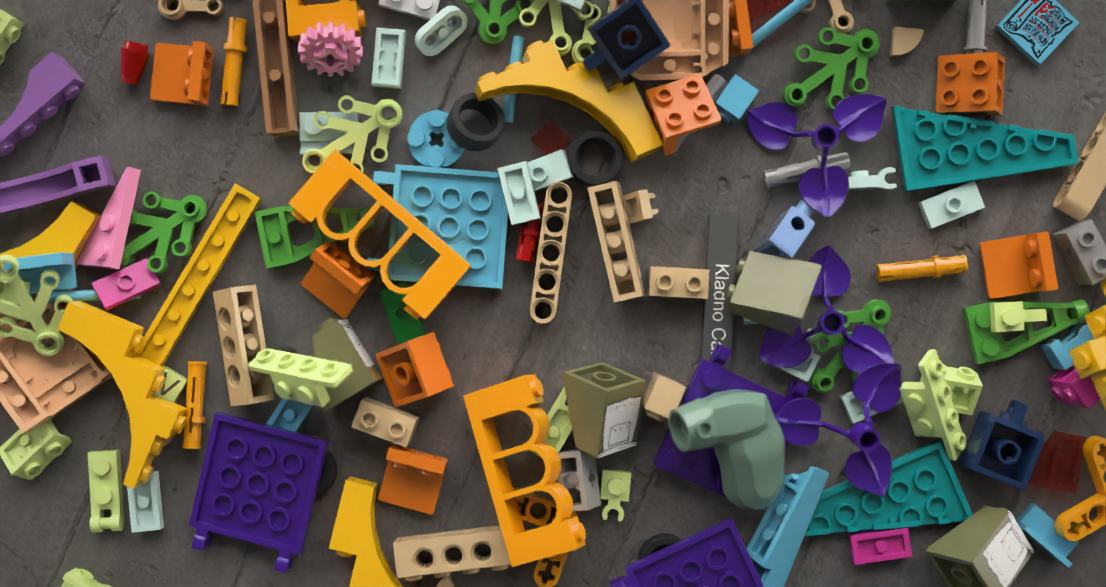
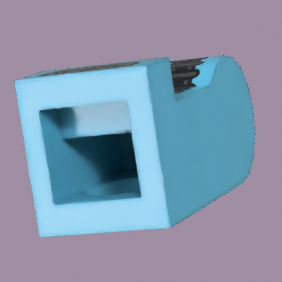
M1078 324L1063 339H1047L1039 344L1054 369L1066 370L1074 365L1069 351L1087 341L1094 340L1088 324Z

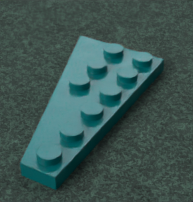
M894 105L890 107L904 192L1079 164L1075 137L1071 134L1021 128L1016 125H1003L992 121L956 115H942Z
M937 440L892 460L891 478L884 497L859 489L848 479L824 489L805 536L827 535L835 532H859V530L869 529L882 530L916 527L936 523L950 524V522L965 521L973 513L943 444Z

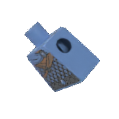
M800 200L796 207L791 206L776 219L753 251L793 258L815 225V222L810 219L815 210L806 204L804 200Z

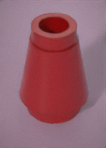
M125 40L124 47H121L122 82L139 85V79H141L151 54L148 53L149 45Z

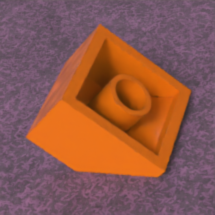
M434 332L375 354L394 407L429 397L454 386Z

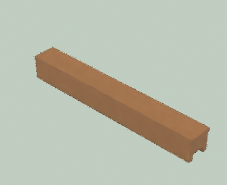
M252 0L266 133L272 136V138L300 136L298 98L292 40L288 35L286 0Z

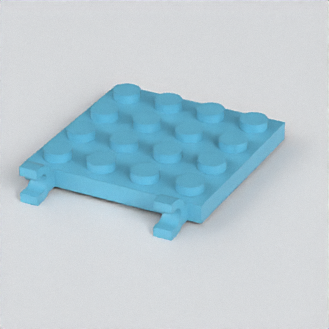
M395 164V173L374 171L373 182L375 184L394 185L393 199L472 266L456 285L502 289L508 209L499 172ZM393 214L391 215L389 251L409 229ZM415 234L392 260L389 266L390 280L418 282L440 257V254ZM367 258L368 261L380 260L376 258ZM367 267V269H368V270H377V271H380L381 267H379V268H370V267Z

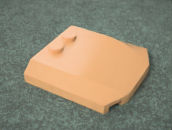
M610 0V11L626 0ZM642 0L671 46L629 75L641 81L677 80L696 74H701L704 77L709 72L728 64L729 0ZM625 29L622 32L624 37H620V40L622 42L628 41L631 44L635 41L633 36H637L635 30L630 32L628 29Z
M38 293L30 294L33 301H35ZM62 302L58 303V305L62 308H66L68 303ZM47 303L42 315L47 326L55 313L54 303ZM0 313V319L10 317L15 320L16 326L34 330L30 322ZM8 324L1 325L3 330L12 329ZM62 331L60 332L64 336V346L60 352L51 356H45L37 352L31 342L11 336H0V402L25 434L43 425L113 377L111 372L91 350L77 339ZM50 337L43 339L46 343L54 342V339Z

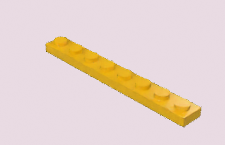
M234 184L146 332L140 350L137 353L135 352L134 355L164 366L261 203L262 198L240 185Z

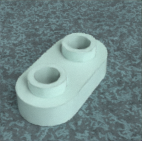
M456 6L443 8L418 30L415 36L416 47L426 56L439 54L465 31L468 24L466 14ZM453 16L452 20L447 23V20ZM429 35H431V38L428 41H425L426 38Z

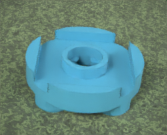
M440 110L426 112L419 116L410 127L407 136L409 148L414 158L423 166L448 168L454 165L464 153V148L458 146L448 133L447 117L449 113ZM433 133L436 135L442 133L444 135L442 138L443 146L439 147L436 144L432 147L430 145L432 141L430 136Z

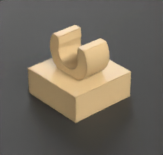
M647 189L623 195L629 224L653 218V215L659 212L658 208L651 209L649 199L655 198V194L648 193Z

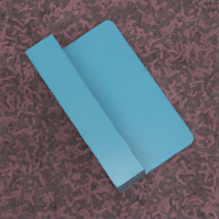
M59 252L16 258L19 262L18 275L21 279L31 282L29 294L38 293L41 286V274L46 270H54L60 276L59 285L53 291L77 288L73 253ZM3 262L4 269L12 268L10 263ZM51 276L44 278L47 283H54L56 281Z
M1030 503L1016 519L1022 532L1055 562L1070 568L1072 563L1066 557L1079 542L1069 541L1058 536L1054 529L1055 521L1037 505Z

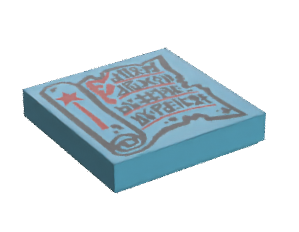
M1020 0L995 28L1035 66H1038L1080 22L1056 0Z

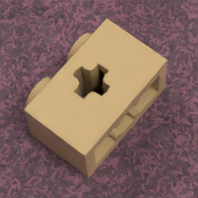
M648 267L647 296L708 299L709 269Z
M653 372L643 397L642 406L645 408V413L663 422L665 417H669L670 411L678 407L686 387L679 382Z
M366 397L361 400L351 427L407 447L411 443L420 416Z

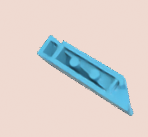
M811 466L809 471L800 474L792 473L785 476L782 491L775 502L767 508L746 549L752 558L753 565L764 587L785 586L829 476L827 471Z

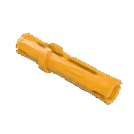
M229 17L228 38L223 48L226 50L220 101V104L225 106L233 105L234 107H239L243 58L248 48L245 46L248 20L236 17L235 19L234 17Z
M965 255L942 258L931 256L930 259L877 264L876 276L878 282L931 276L936 279L941 278L942 275L967 273L968 262Z
M188 361L185 407L187 410L184 415L187 421L184 427L182 448L185 449L201 448L202 423H205L206 419L203 416L207 362Z

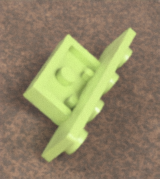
M269 348L260 351L256 358L248 364L251 371L270 374L275 385V392L280 398L324 407L330 401L325 386L337 387L353 371L351 364Z
M929 349L919 363L923 382H903L899 390L915 436L942 438L949 460H956L961 451L966 447V436L962 433L959 414L954 407L951 389L947 385L943 373V364L939 360L937 351Z

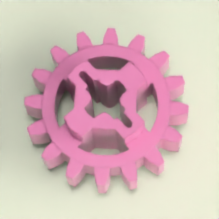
M319 22L317 23L316 30L307 27V34L302 33L300 35L298 54L301 55V63H307L308 70L316 68L318 75L328 72V76L332 77L334 72H338L340 76H344V70L353 72L354 65L360 66L361 58H363V46L361 45V38L355 37V30L345 31L344 24L337 28L334 27L333 22H329L328 27H324Z

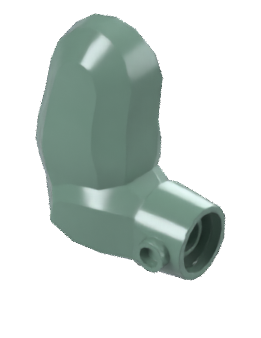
M740 389L715 392L705 398L695 399L670 411L668 417L670 433L679 450L687 452L711 447L715 448L721 470L723 493L730 503L743 509L759 510L765 509L775 502L783 489L785 478V441L782 430L774 417L765 394Z

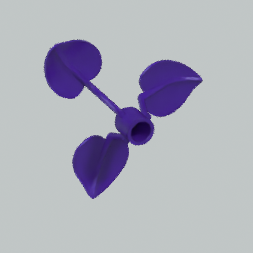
M872 94L853 95L843 99L833 111V119L840 127L823 124L816 131L793 132L797 125L796 113L792 107L782 102H769L748 109L747 123L755 140L761 146L770 150L784 149L789 142V136L794 138L811 137L813 147L818 151H822L821 169L810 168L802 175L799 182V192L806 204L823 217H830L843 204L849 183L848 177L841 167L831 166L826 168L829 150L837 143L839 133L842 131L845 132L849 140L854 142H866L872 139L881 128L887 99Z
M825 246L817 251L808 261L822 265L811 296L822 295L827 312L821 314L818 318V327L802 334L800 326H798L793 336L769 327L762 341L759 352L760 360L771 366L781 368L799 366L809 358L812 352L811 345L805 339L822 332L825 335L840 333L848 341L842 347L841 356L844 364L853 372L860 373L869 366L878 363H894L893 353L888 341L875 327L858 325L852 331L851 336L847 334L844 328L845 319L840 312L833 310L828 296H840L849 288L851 282L849 268L831 246Z
M878 363L869 366L859 373L853 384V395L858 400L864 402L862 409L866 422L854 424L849 431L819 421L822 412L819 405L813 400L801 397L789 401L774 416L782 430L784 439L796 445L812 444L819 437V427H824L849 438L860 451L853 452L846 460L845 474L847 479L859 489L884 497L891 478L892 460L889 451L880 444L879 433L872 428L874 422L871 420L868 407L870 406L871 409L877 412H884L892 409L897 404L901 395L899 388L902 387L901 366L897 363Z

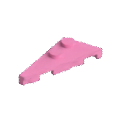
M127 167L77 260L78 265L120 269L141 170Z

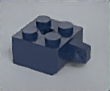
M626 0L587 27L596 43L590 46L594 52L582 60V63L588 72L601 63L605 69L612 66L619 78L623 79L671 45L643 1ZM625 29H628L630 32L635 30L637 36H633L635 41L631 44L628 41L622 42L620 40V37H624L622 32Z
M1011 400L1007 411H1001L999 417L980 411L959 464L1025 491L1044 445V435L1026 428L1028 421L1024 419L1029 406L1017 400ZM1001 447L1005 448L1003 454L1000 453Z

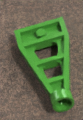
M373 205L361 208L330 207L327 217L339 216L342 220L343 229L337 234H344L351 231L359 223L357 220L358 215L361 214L362 219ZM280 206L254 212L266 269L298 263L310 257L315 249L329 240L335 244L340 241L324 236L317 222L315 225L313 224L314 238L301 246H295L289 224L293 220L298 219L291 214L294 210L292 206ZM377 217L365 230L378 227Z
M1083 299L1069 303L1023 302V310L1046 309L1049 312L1052 324L1046 328L1034 331L1032 322H1024L1025 331L1020 336L1010 341H1005L1002 338L1001 332H991L989 303L1001 302H986L962 308L975 364L1008 358L1071 325L1086 322L1084 316L1090 313L1088 305Z

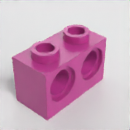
M1074 365L1066 370H1060L1047 379L1052 386L1050 389L1052 395L1060 403L1089 408L1101 400L1091 376L1081 379Z

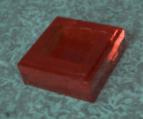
M550 119L531 138V141L545 155L563 149L571 141V138Z

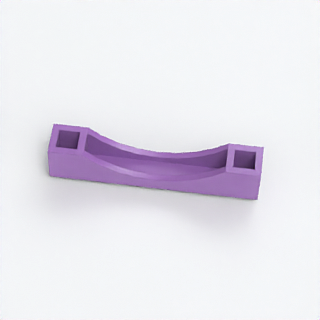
M51 52L30 70L27 86L20 103L12 115L0 126V157L9 154L15 148L14 144L21 138H26L33 134L37 128L36 125L43 119L54 116L58 111V107L66 100L75 98L80 93V88L86 84L63 57Z
M97 156L72 162L38 174L1 182L0 214L115 187L116 183L109 158Z

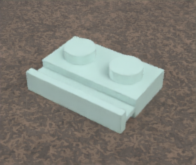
M299 112L300 155H304L309 149L320 150L347 132L332 128L319 129L313 121L314 115L317 112ZM328 112L333 117L359 122L358 112L349 114ZM319 115L317 122L320 125H325L328 123V118L325 115ZM354 143L339 153L341 155H352Z

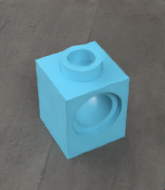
M735 74L714 103L721 120L727 123L730 121L736 123L759 90Z

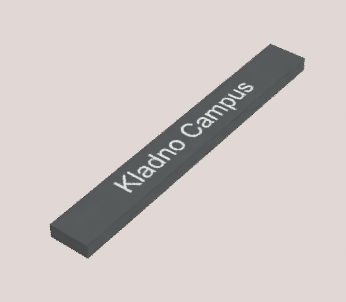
M710 214L708 219L706 269H709L708 299H704L701 358L708 362L716 343L729 349L732 346L733 313L727 312L730 302L726 301L725 297L730 284L735 285L739 216ZM731 355L722 366L723 369L730 371Z

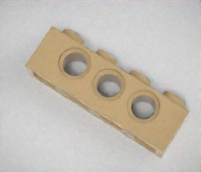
M613 181L589 187V197L614 302L645 296L646 293L620 183Z
M256 285L213 291L230 405H249L274 400L270 374L251 371L248 367V364L256 358V355L266 349Z
M500 525L398 537L393 542L397 578L405 577V581L420 580L423 578L422 575L434 574L435 578L447 577L451 575L452 571L461 570L463 574H473L479 572L480 568L491 567V570L499 571L509 568L508 565L511 564ZM479 544H486L490 547L491 553L488 556H480L477 554L475 547ZM456 547L462 552V557L458 560H453L447 555V550ZM421 551L430 552L433 556V561L431 563H423L419 559L418 553Z

